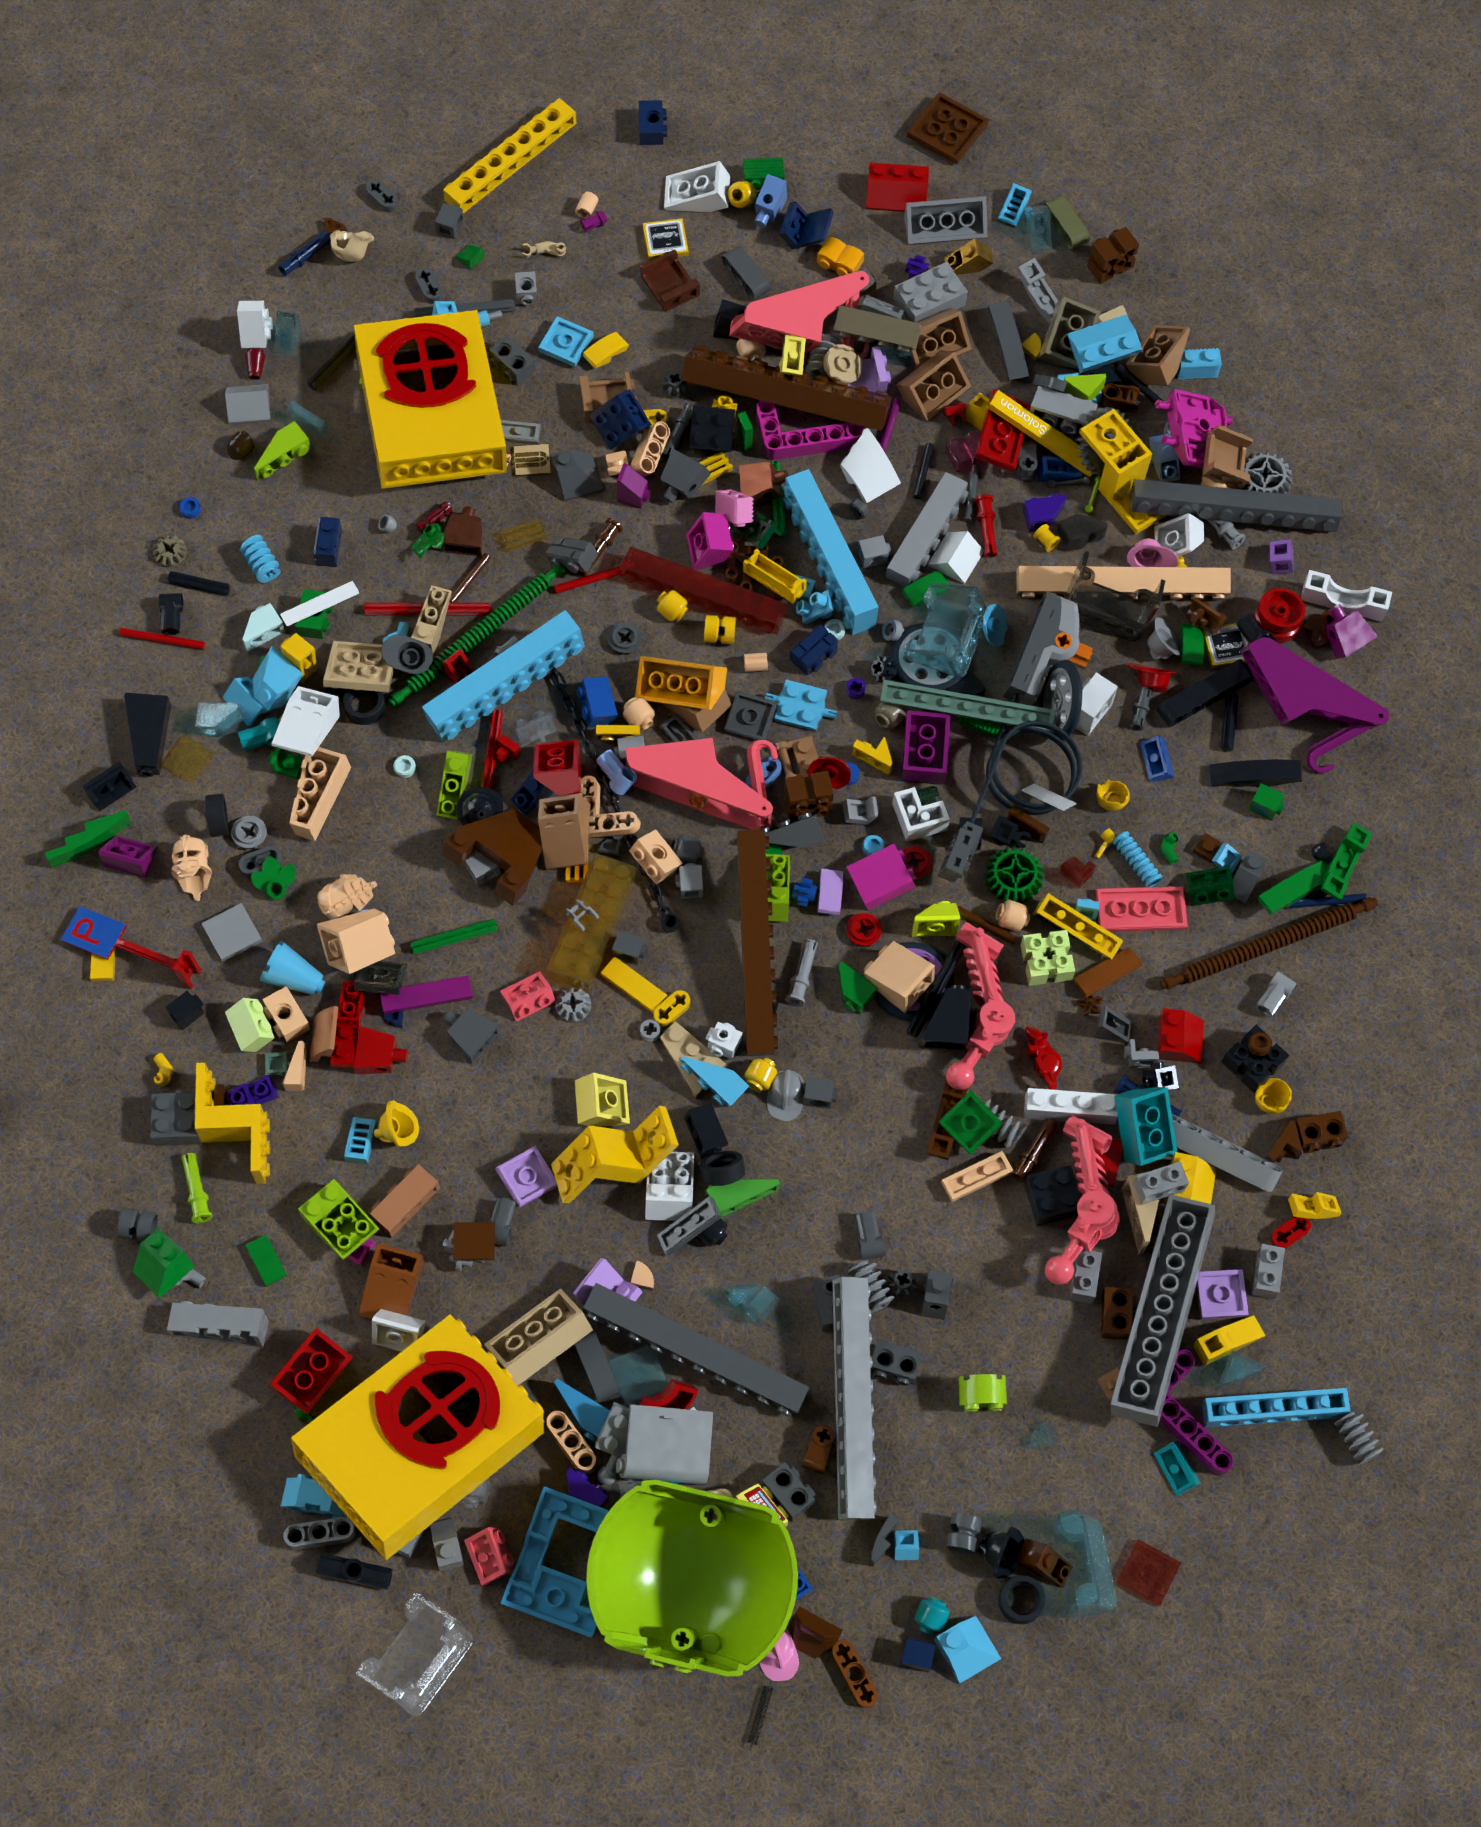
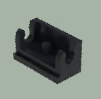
M119 761L84 784L83 788L97 809L102 811L135 789L136 785Z
M712 1103L688 1110L684 1120L700 1158L702 1159L710 1154L723 1151L722 1148L728 1145V1141Z

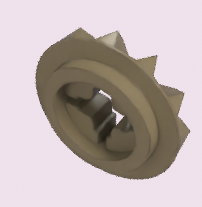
M166 535L165 538H158V542L153 544L152 553L154 559L160 565L175 566L184 560L187 548L183 539H179L176 535L174 537ZM165 546L173 547L174 555L169 551L166 552Z

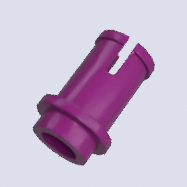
M596 211V214L580 220L585 232L599 225H605L607 218L603 211Z

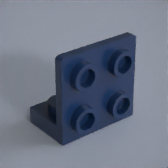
M630 389L617 394L590 413L592 421L610 450L652 425Z

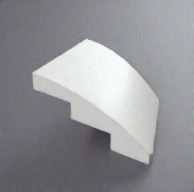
M868 428L863 429L862 435L856 444H853L849 454L841 462L840 467L847 482L855 484L862 501L868 503L901 484L874 435Z

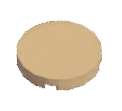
M837 344L825 353L823 366L831 380L834 382L844 381L850 385L860 377L863 366L861 358L854 353V349L844 344Z

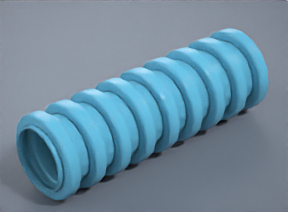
M1128 831L1120 833L1114 838L1113 845H1117V850L1121 851V855L1125 856L1126 861H1129L1133 871L1138 872L1137 876L1142 877L1141 881L1143 883L1146 882V887L1155 886L1161 881L1162 874H1158V869L1154 868V864L1149 863L1150 859L1146 858L1144 852H1141V847H1137V842H1133V837H1129L1130 833Z

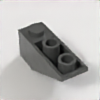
M810 812L798 815V820L792 822L789 819L777 823L778 827L769 829V826L758 829H765V836H769V843L804 848L825 839L816 813L811 815Z

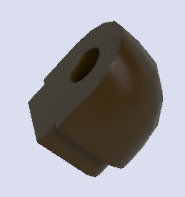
M244 430L236 432L227 444L229 457L234 460L245 458L252 452V448L255 447L253 439Z

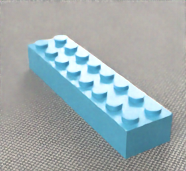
M807 469L786 477L785 486L783 487L785 495L782 498L786 509H790L794 526L799 527L800 538L803 543H807L811 560L816 561L817 572L826 581V590L833 591L834 606L837 612L841 611L845 628L850 629L852 635L876 627L879 606L810 470Z
M564 610L422 706L428 723L442 742L454 739L458 732L473 726L476 720L492 713L498 705L507 703L514 694L526 690L532 682L545 677L547 672L554 667H560L570 656L579 654L585 647L580 628L568 612Z

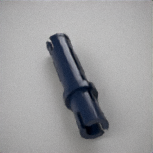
M323 231L299 251L292 252L291 257L278 265L280 272L287 276L298 266L302 267L307 259L328 243H331L329 233Z

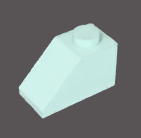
M271 603L259 606L250 615L243 636L247 652L285 632L283 622Z

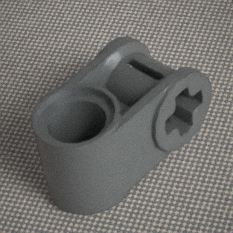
M1035 441L1022 442L1016 465L1019 479L1024 482H1030L1036 477L1038 463Z

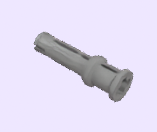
M1206 519L1217 530L1218 536L1224 538L1230 544L1232 550L1244 542L1246 536L1240 534L1234 528L1232 522Z
M812 939L804 940L796 973L789 982L791 987L789 994L785 996V1001L791 1005L803 1006L805 1003V991L810 985L808 977L818 943Z

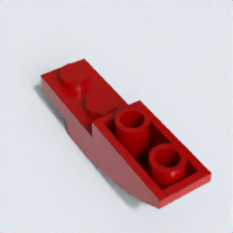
M343 981L335 1045L330 1060L331 1067L353 1069L365 999V990L357 989L359 982Z

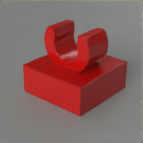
M965 402L942 408L944 416H949V423L951 425H955L954 417L956 415L960 416L961 422L966 421V417L962 413L967 411Z
M504 734L498 738V750L496 752L498 756L496 759L504 764L509 757L516 760L521 755L520 746Z

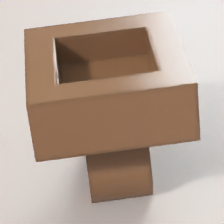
M1118 1367L1097 1379L1109 1401L1112 1400L1120 1370Z

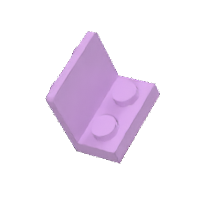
M600 1258L573 1292L574 1296L583 1305H585L595 1283L633 1301H636L643 1293L638 1286L623 1280L604 1258Z

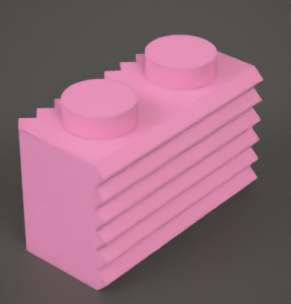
M732 489L716 491L715 513L726 514L727 522H732L733 526H745V523L753 521V498Z

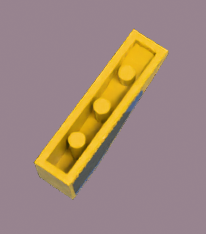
M1049 893L1042 897L1032 914L1058 931L1067 930L1069 937L1111 960L1124 941Z

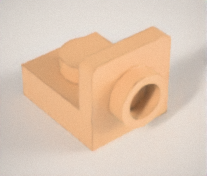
M626 451L606 455L609 476L619 474L624 463L629 465Z

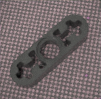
M1035 374L1032 384L1064 392L1067 382Z

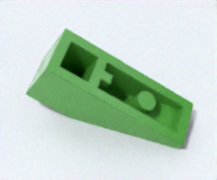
M740 1179L729 1185H709L708 1189H706V1198L709 1196L714 1198L722 1215L721 1218L780 1190V1182L778 1179Z

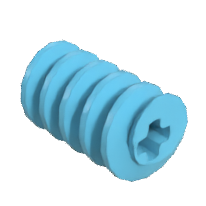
M261 535L251 536L242 544L240 552L260 583H267L279 576L281 573L280 569H277L279 563L275 560V556L271 554L270 548L267 547V543L263 541Z

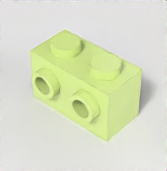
M242 998L225 1012L241 1051L256 1052L275 1038L271 1025L263 1012V1006L258 999Z

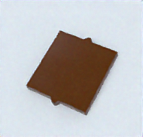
M454 1222V1238L451 1240L453 1244V1260H495V1244H497L495 1222Z

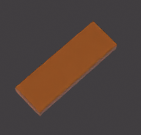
M1128 947L1117 953L1112 960L1107 959L1073 978V981L1087 998L1141 967L1142 961Z

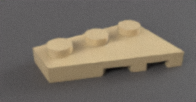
M676 1021L660 1036L662 1044L673 1062H675L695 1098L704 1089L696 1082L698 1078L693 1073L689 1075L680 1067L682 1062L679 1058L685 1056L723 1068L726 1067V1063L712 1054L707 1047Z

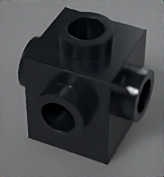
M1164 1062L1150 1064L1151 1068L1142 1069V1083L1145 1089L1168 1087V1090L1179 1088L1175 1066H1164Z

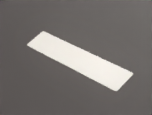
M351 581L280 615L286 626H289L359 594V591L354 582Z
M1036 784L1021 790L1063 811L1077 804Z

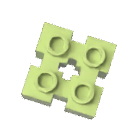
M1067 930L1049 932L1048 938H1042L1041 933L1023 935L1020 946L1023 961H1028L1025 968L1028 986L1046 984L1048 978H1054L1055 983L1072 981L1075 974V966L1072 955H1068L1070 942Z

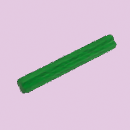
M771 461L777 471H780V463L778 461ZM779 484L780 495L772 500L773 522L779 525L777 529L783 533L781 535L783 537L786 535L782 484Z
M490 919L412 941L410 946L413 954H418L496 932L498 928L495 919Z

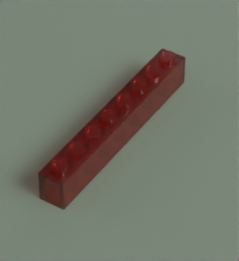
M631 546L620 567L621 577L629 583L636 582L648 590L655 589L662 593L675 590L687 600L689 605L696 604L705 611H715L723 617H736V620L741 621L742 624L761 628L763 632L768 634L774 633L778 635L787 615L788 604Z

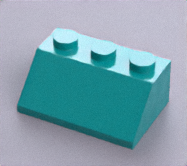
M1168 1087L1135 1089L1114 1096L1125 1162L1142 1166L1174 1155L1177 1152Z

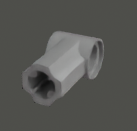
M1278 971L1255 1007L1265 1016L1272 1017L1283 1000H1286L1289 994L1292 993L1297 983Z

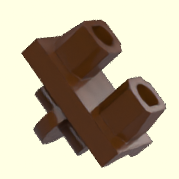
M1196 597L1192 598L1191 607L1185 616L1190 619V624L1194 627L1200 626L1211 635H1217L1219 627L1224 626L1226 620L1225 614L1222 612L1218 613L1211 608L1209 603L1202 602Z

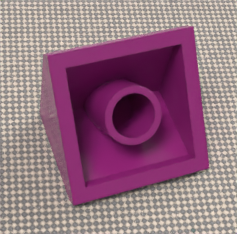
M115 835L99 850V856L105 867L146 878L157 846Z

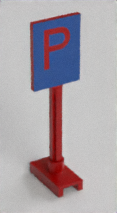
M81 906L61 938L63 943L106 960L110 958L113 950L117 947L170 968L171 971L175 972L182 985L191 990L193 984L190 978L193 972L200 974L202 971L191 952L183 949L179 958L173 959L124 940L121 936L127 927L125 923Z

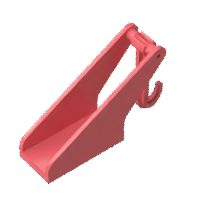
M857 271L753 301L747 305L743 314L737 315L732 320L729 336L758 342L783 350L785 335L806 338L805 356L821 342L824 319L839 309L840 305L843 306L845 304L846 307L858 309L860 290L869 284V276L864 271ZM851 336L850 339L842 338L841 344L854 349L855 337ZM865 343L863 345L861 354H857L854 351L861 360L868 355L869 344Z
M713 738L626 748V766L630 767L637 774V781L632 786L749 830H758L767 826L771 829L773 807L767 801L760 758V750L767 748L770 750L772 759H778L776 747L771 742L757 740L751 743L747 749V761L752 788L717 762Z

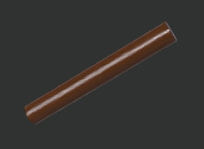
M487 553L481 556L454 590L449 602H457L488 563L491 557Z
M958 906L961 917L1014 945L1018 938L1017 936Z

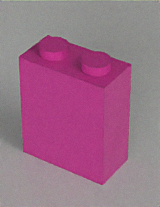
M895 844L847 866L867 910L873 909L916 888L913 880L917 878L911 867L906 868L904 861L907 858L902 848L897 850Z

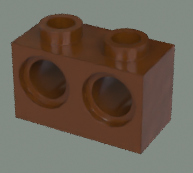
M1341 1111L1298 1118L1295 1121L1302 1150H1307L1308 1153L1319 1151L1321 1147L1329 1146L1330 1149L1341 1147L1348 1138ZM1327 1128H1333L1337 1135L1330 1134ZM1305 1132L1313 1133L1315 1139L1308 1138Z
M1104 1287L1101 1300V1338L1129 1340L1134 1322L1132 1310H1136L1137 1298L1133 1296V1288ZM1114 1298H1121L1125 1305L1117 1306L1114 1303ZM1113 1321H1121L1125 1328L1117 1329Z

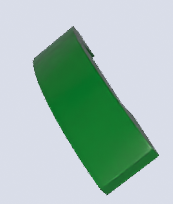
M1355 822L1352 823L1327 868L1321 885L1322 891L1338 901L1342 899L1349 884L1347 881L1360 854L1365 850L1372 836L1371 832Z

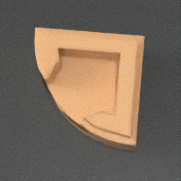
M636 1261L630 1283L653 1290L654 1278L652 1272L645 1264Z

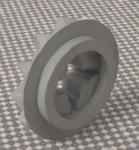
M242 817L232 827V839L238 847H243L246 850L253 847L257 848L258 845L264 843V839L267 836L266 825L258 817ZM252 829H254L253 833L255 837H252L250 835L246 837L244 830L251 831Z
M571 986L569 989L562 990L557 996L555 1008L562 1019L569 1022H577L589 1014L591 1000L588 993L584 992L581 988L578 989ZM571 996H574L575 1001L580 1003L576 1004L575 1012H573L571 1005H567V1003L571 1002Z

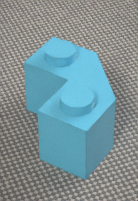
M298 1474L296 1478H287L281 1507L300 1513L314 1512L329 1518L347 1517L311 1476Z

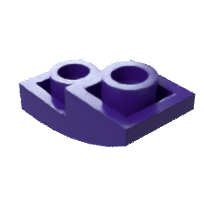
M269 1075L249 1085L243 1083L225 1092L229 1105L264 1104L279 1097L273 1080Z

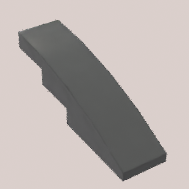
M1009 302L989 304L988 310L996 345L999 347L1001 361L1004 363L1008 382L1028 378L1027 364Z

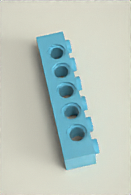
M1347 1388L1205 1398L1201 1404L1204 1428L1342 1418L1350 1412Z

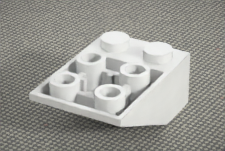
M298 686L288 700L272 741V746L313 756L340 717L338 696Z
M671 1152L647 1176L645 1220L676 1221L692 1209L693 1152Z

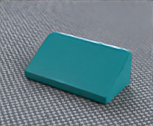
M1178 1441L1172 1442L1154 1452L1176 1496L1201 1484Z

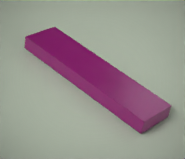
M469 975L399 987L396 994L380 992L383 1014L473 999Z

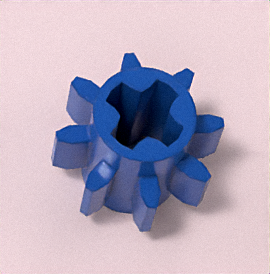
M802 877L801 883L795 882L792 898L797 899V905L807 907L808 901L814 903L817 886L812 885V879Z

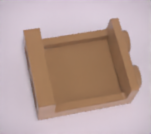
M629 371L625 372L624 378L594 382L588 381V375L579 376L585 422L592 421L590 413L617 394L629 389L631 392L635 391L634 378L630 379Z
M1217 425L1207 434L1202 476L1225 484L1232 489H1241L1250 481V474L1244 472L1246 449L1253 443V439L1242 433L1230 430L1225 426Z

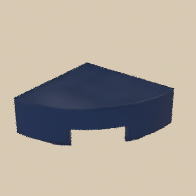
M404 1011L383 1014L389 1024L402 1028Z

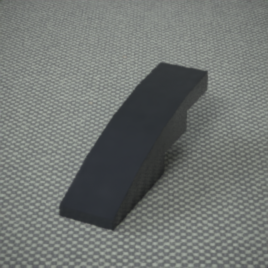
M1272 759L1210 764L1212 787L1232 784L1235 787L1258 785L1259 787L1262 783L1269 787L1302 782L1301 761Z

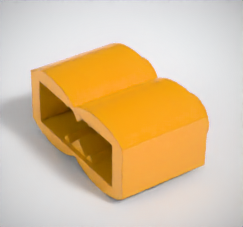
M828 237L817 254L819 266L825 270L835 271L839 276L857 272L864 262V252L854 246L846 245L834 237Z

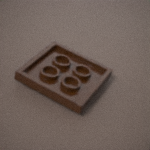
M939 92L909 129L907 137L949 161L958 164L988 126L989 119Z

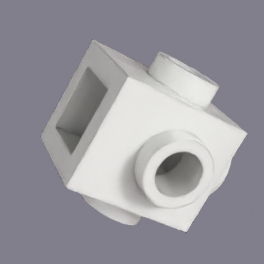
M717 1022L715 1028L711 1027L706 1036V1040H708L707 1048L716 1056H725L732 1060L741 1043L742 1032L736 1030L729 1023L722 1024Z

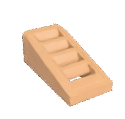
M298 1041L283 1082L285 1091L304 1090L307 1048L303 1041Z

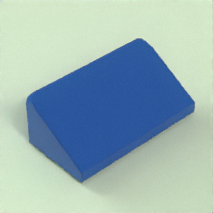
M1158 735L1140 742L1149 781L1175 778L1165 739Z

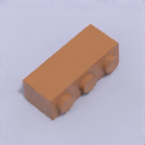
M419 1164L415 1168L411 1167L404 1174V1179L398 1185L394 1184L388 1190L387 1196L382 1201H377L371 1208V1220L391 1238L440 1189L439 1182Z

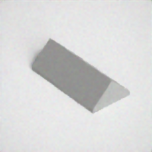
M986 196L906 203L904 222L908 244L988 237Z

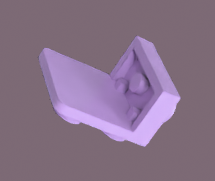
M880 346L872 347L871 358L861 360L863 366L862 374L855 382L848 386H864L871 392L884 391L887 393L888 383H891L890 372L885 369V366H887L886 355L882 354Z

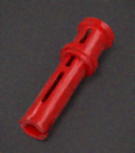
M989 494L980 495L975 498V504L978 506L977 520L981 523L984 557L989 558L990 553L991 558L998 555L993 525L996 516L992 509L993 496Z

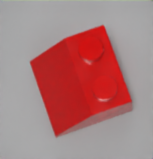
M1163 1008L1159 1016L1157 1051L1159 1059L1202 1064L1204 1020L1186 1010Z

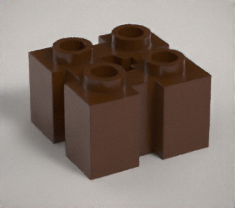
M1127 227L1114 230L1110 233L1109 238H1098L1092 243L1087 267L1097 281L1102 284L1113 278L1115 274H1121L1134 267L1136 258L1133 255L1137 254L1139 243Z
M828 771L811 773V776L807 777L800 775L785 778L784 801L789 819L798 820V815L806 812L816 813L818 817L832 812L834 793Z

